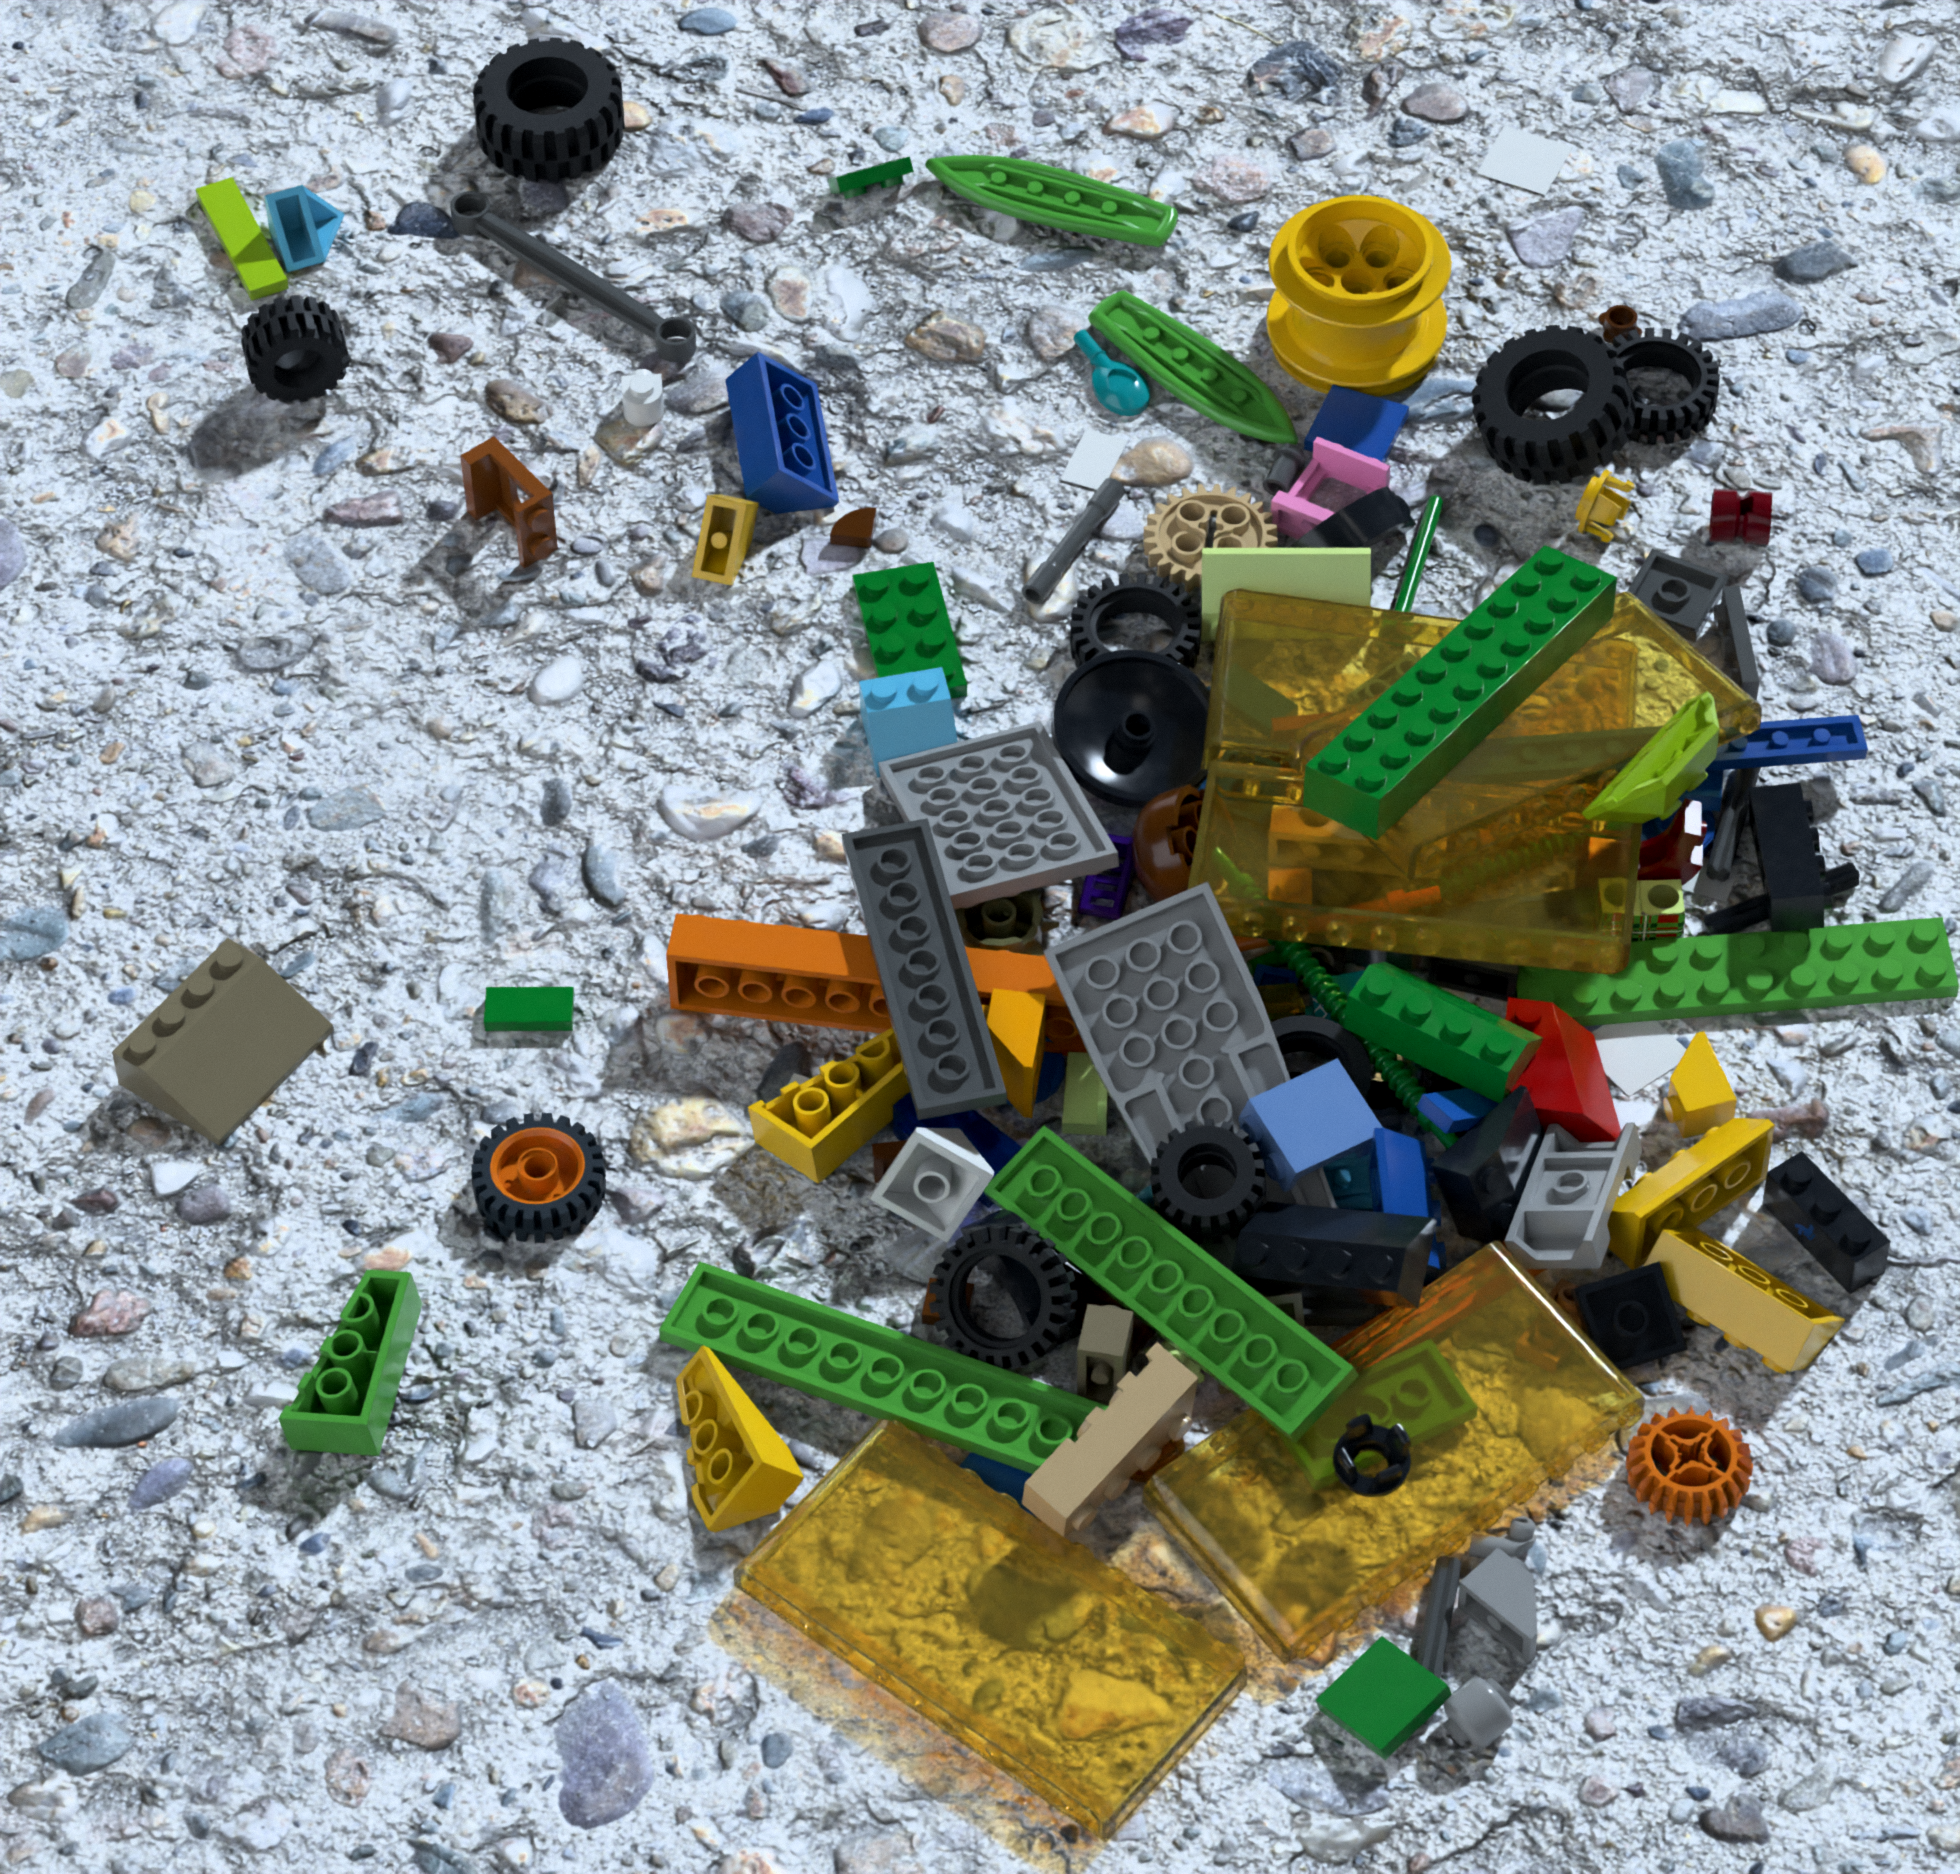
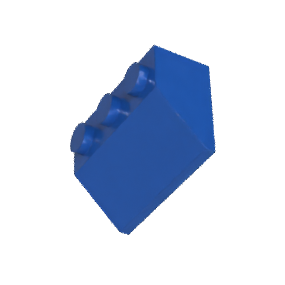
M1374 1128L1367 1162L1373 1212L1432 1217L1437 1220L1436 1227H1441L1439 1199L1432 1200L1430 1185H1436V1177L1431 1167L1435 1160L1434 1158H1427L1425 1142L1386 1128ZM1436 1231L1434 1232L1423 1286H1427L1437 1280L1440 1269H1446L1445 1243L1437 1242Z

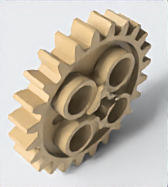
M1198 484L1197 493L1194 494L1183 487L1181 498L1168 494L1167 505L1156 503L1155 514H1148L1147 526H1144L1143 542L1144 555L1148 556V566L1150 568L1157 567V576L1164 578L1170 575L1169 585L1171 582L1177 585L1182 582L1185 583V591L1187 593L1191 592L1194 587H1199L1201 593L1202 548L1207 547L1210 516L1216 515L1213 548H1277V525L1272 524L1273 514L1271 512L1263 513L1264 503L1262 501L1251 504V494L1249 492L1240 498L1236 497V487L1230 488L1227 493H1221L1220 485L1215 484L1212 492H1206L1204 486Z

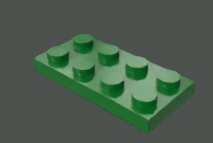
M934 561L852 575L853 589L876 678L942 667L951 699L967 696V682Z

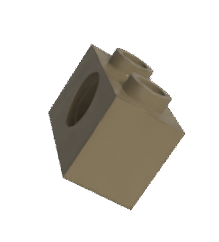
M1088 1304L1077 1347V1395L1109 1406L1111 1398L1118 1390L1117 1384L1132 1369L1133 1311L1123 1310L1114 1305L1098 1306Z

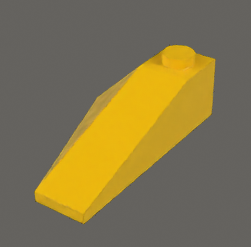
M702 1345L678 1375L676 1384L682 1424L690 1429L692 1447L686 1450L688 1464L695 1466L697 1483L691 1486L693 1501L707 1529L715 1533L777 1512L790 1495L795 1492L804 1476L788 1446L711 1349Z

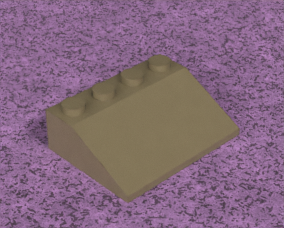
M227 938L112 1051L119 1085L220 1146L334 1031L332 1023L261 957Z

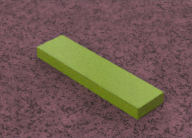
M233 177L196 188L197 200L251 301L289 289L287 277Z

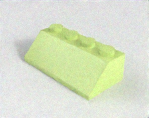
M1202 548L1201 641H1369L1371 548Z

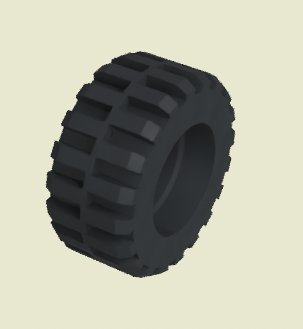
M550 37V41H539V38L528 40V44L520 46L517 43L508 47L505 54L499 52L489 61L490 65L486 64L479 73L478 80L474 84L473 89L479 146L483 153L489 157V160L499 169L504 167V171L507 174L516 178L522 175L525 176L527 181L537 183L538 179H546L548 183H557L559 179L567 177L570 180L581 177L582 172L588 171L591 173L601 166V161L606 162L616 152L615 148L621 144L624 136L625 122L620 76L615 72L614 65L606 57L602 58V54L594 48L589 47L586 49L581 42L571 40L570 43L562 42L561 38ZM550 105L571 108L564 112L550 115L528 112L538 107Z
M1549 325L1543 331L1537 332L1535 328L1524 331L1525 336L1517 340L1512 337L1503 344V350L1500 352L1495 350L1486 360L1488 367H1482L1475 379L1477 386L1472 390L1471 401L1474 406L1472 411L1490 457L1496 460L1499 468L1505 473L1511 474L1513 472L1516 479L1524 482H1529L1532 478L1539 485H1550L1551 481L1558 480L1560 484H1567L1573 482L1572 478L1580 475L1586 478L1595 473L1594 468L1600 464L1605 467L1614 459L1613 452L1615 450L1618 452L1622 450L1628 441L1626 433L1630 434L1633 430L1635 422L1633 413L1636 410L1635 399L1622 361L1611 344L1604 342L1602 337L1594 332L1588 331L1585 335L1582 328L1568 326L1567 330L1560 328V325ZM1573 389L1586 393L1582 401L1572 411L1559 418L1547 421H1533L1522 418V415L1531 403L1549 392Z

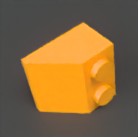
M993 988L990 1006L982 1005V1009L1006 1089L1007 1099L1023 1117L1032 1118L1045 1051L1046 995Z

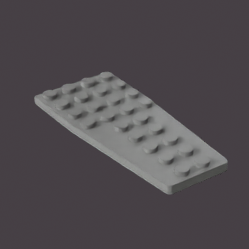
M1208 882L1043 951L1093 1066L1149 1167L1151 1166L1152 1158H1157L1156 1148L1161 1141L1169 1143L1168 1133L1175 1128L1182 1133L1185 1131V1123L1194 1120L1196 1127L1204 1126V1119H1214L1216 1127H1221L1223 1121L1232 1123L1234 1133L1237 1134L1240 1131L1238 1118L1248 1099L1291 1080L1262 998ZM1202 1165L1191 1170L1183 1179L1181 1186L1194 1197L1213 1199L1225 1194L1234 1184L1235 1177L1221 1166ZM1323 1167L1299 1178L1294 1188L1286 1192L1282 1190L1277 1181L1272 1180L1265 1170L1266 1197H1263L1264 1205L1269 1201L1337 1208ZM1229 1234L1222 1236V1243L1214 1245L1212 1244L1211 1237H1204L1203 1244H1200V1247L1231 1271L1238 1237L1232 1240Z

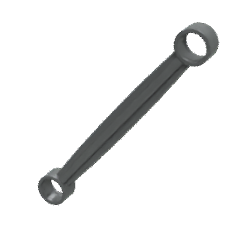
M466 191L452 199L450 204L452 226L458 233L467 236L484 234L568 290L655 339L657 353L662 359L669 362H683L695 354L697 348L696 330L690 320L683 317L662 318L627 293L579 263L492 214L490 201L484 194L476 191ZM468 211L481 212L473 216L462 215ZM671 337L686 338L681 342L666 341V339Z

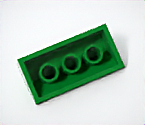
M1385 961L1368 965L1348 995L1343 1028L1497 1103L1502 1102L1508 1096L1543 1041V1037Z

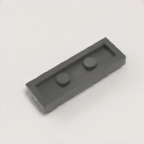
M1740 586L1723 587L1721 604L1714 606V622L1716 630H1723L1724 636H1721L1720 640L1722 661H1729L1730 668L1727 669L1729 693H1736L1739 710L1756 709L1759 677Z

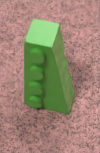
M366 1270L340 1314L341 1323L332 1337H326L319 1349L321 1356L311 1373L305 1372L297 1386L298 1395L291 1406H285L278 1418L291 1450L370 1456L380 1455L422 1308V1301L411 1272Z

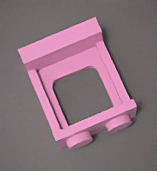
M1317 437L1313 442V459L1288 493L1279 490L1271 500L1272 524L1277 525L1278 532L1299 539L1335 514L1333 511L1308 502L1324 479L1334 478L1362 489L1369 494L1380 488L1389 487L1391 466L1375 458H1370L1347 449L1340 444Z

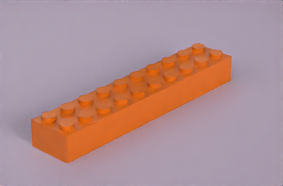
M676 913L666 953L671 1009L880 1034L892 1028L867 935L840 933L834 930L798 928L785 924L755 923L743 919L712 918L700 914L687 915ZM964 946L981 1006H990L993 988L1046 995V1036L1054 1042H1045V1052L1060 1053L1061 1051L1062 1055L1068 1056V1052L1088 1053L1044 955L1012 953L1007 950L994 951Z

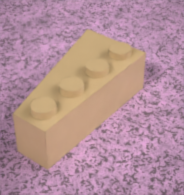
M1158 1342L1145 1354L1148 1358V1365L1136 1377L1129 1371L1117 1384L1118 1390L1111 1398L1109 1407L1104 1411L1096 1406L1084 1419L1085 1421L1080 1426L1076 1435L1079 1439L1074 1443L1070 1438H1066L1024 1484L1022 1504L1063 1540L1074 1529L1078 1531L1085 1529L1095 1518L1097 1508L1107 1498L1110 1501L1117 1499L1127 1488L1130 1482L1129 1478L1139 1468L1142 1471L1149 1469L1159 1458L1162 1451L1161 1448L1170 1439L1175 1442L1180 1440L1193 1424L1191 1416L1198 1377Z

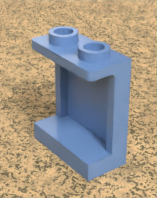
M1338 1058L1248 1099L1238 1118L1240 1130L1242 1129L1249 1135L1250 1144L1256 1143L1266 1173L1272 1180L1278 1182L1284 1192L1293 1189L1298 1179L1353 1152H1355L1358 1158L1369 1154L1374 1128H1383Z

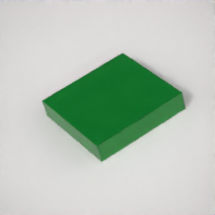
M1381 1636L1315 1701L1322 1713L1386 1760L1445 1703L1452 1693L1445 1682L1385 1637Z

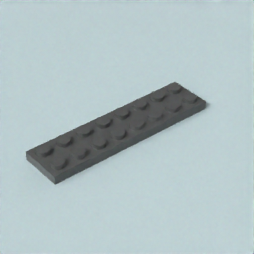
M928 818L842 834V846L918 1120L1007 1104L1006 1089Z

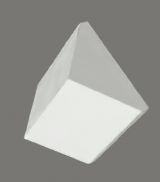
M916 1127L871 1193L870 1199L948 1243L993 1178L994 1170L959 1128Z

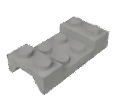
M1626 1122L1615 1142H1579L1559 1124L1548 1125L1505 1238V1245L1513 1269H1588L1601 1267L1611 1239L1607 1223L1623 1179L1633 1178L1643 1151L1635 1122Z

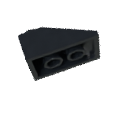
M1520 1085L1431 1164L1458 1234L1494 1247H1498L1507 1236L1545 1136L1526 1086Z

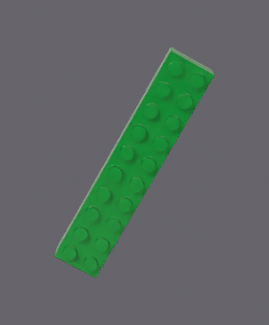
M1544 545L1305 765L1303 806L1377 841L1613 618L1617 577Z

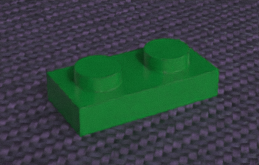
M903 157L827 179L831 194L843 192L844 198L848 199L868 193L866 185L880 182L881 188H887L904 183L903 175L912 173L914 170L910 157Z

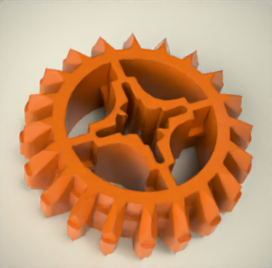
M1692 1405L1686 1411V1414H1679L1672 1406L1670 1411H1668L1667 1418L1655 1412L1650 1424L1641 1423L1637 1436H1633L1629 1442V1455L1626 1456L1627 1481L1629 1488L1636 1489L1635 1496L1638 1503L1649 1502L1648 1509L1651 1515L1661 1510L1666 1512L1665 1518L1668 1523L1675 1516L1683 1517L1686 1527L1692 1522V1518L1697 1517L1706 1526L1711 1520V1514L1723 1520L1728 1513V1508L1737 1509L1741 1503L1742 1496H1745L1746 1492H1748L1751 1481L1749 1477L1752 1476L1753 1463L1752 1459H1750L1751 1450L1749 1443L1742 1442L1741 1429L1729 1430L1730 1423L1727 1417L1717 1422L1712 1420L1713 1414L1711 1409L1703 1416L1696 1415ZM1712 1455L1721 1462L1725 1473L1717 1468V1463L1710 1458ZM1653 1459L1662 1464L1661 1468L1668 1473L1666 1477L1658 1471L1653 1463Z

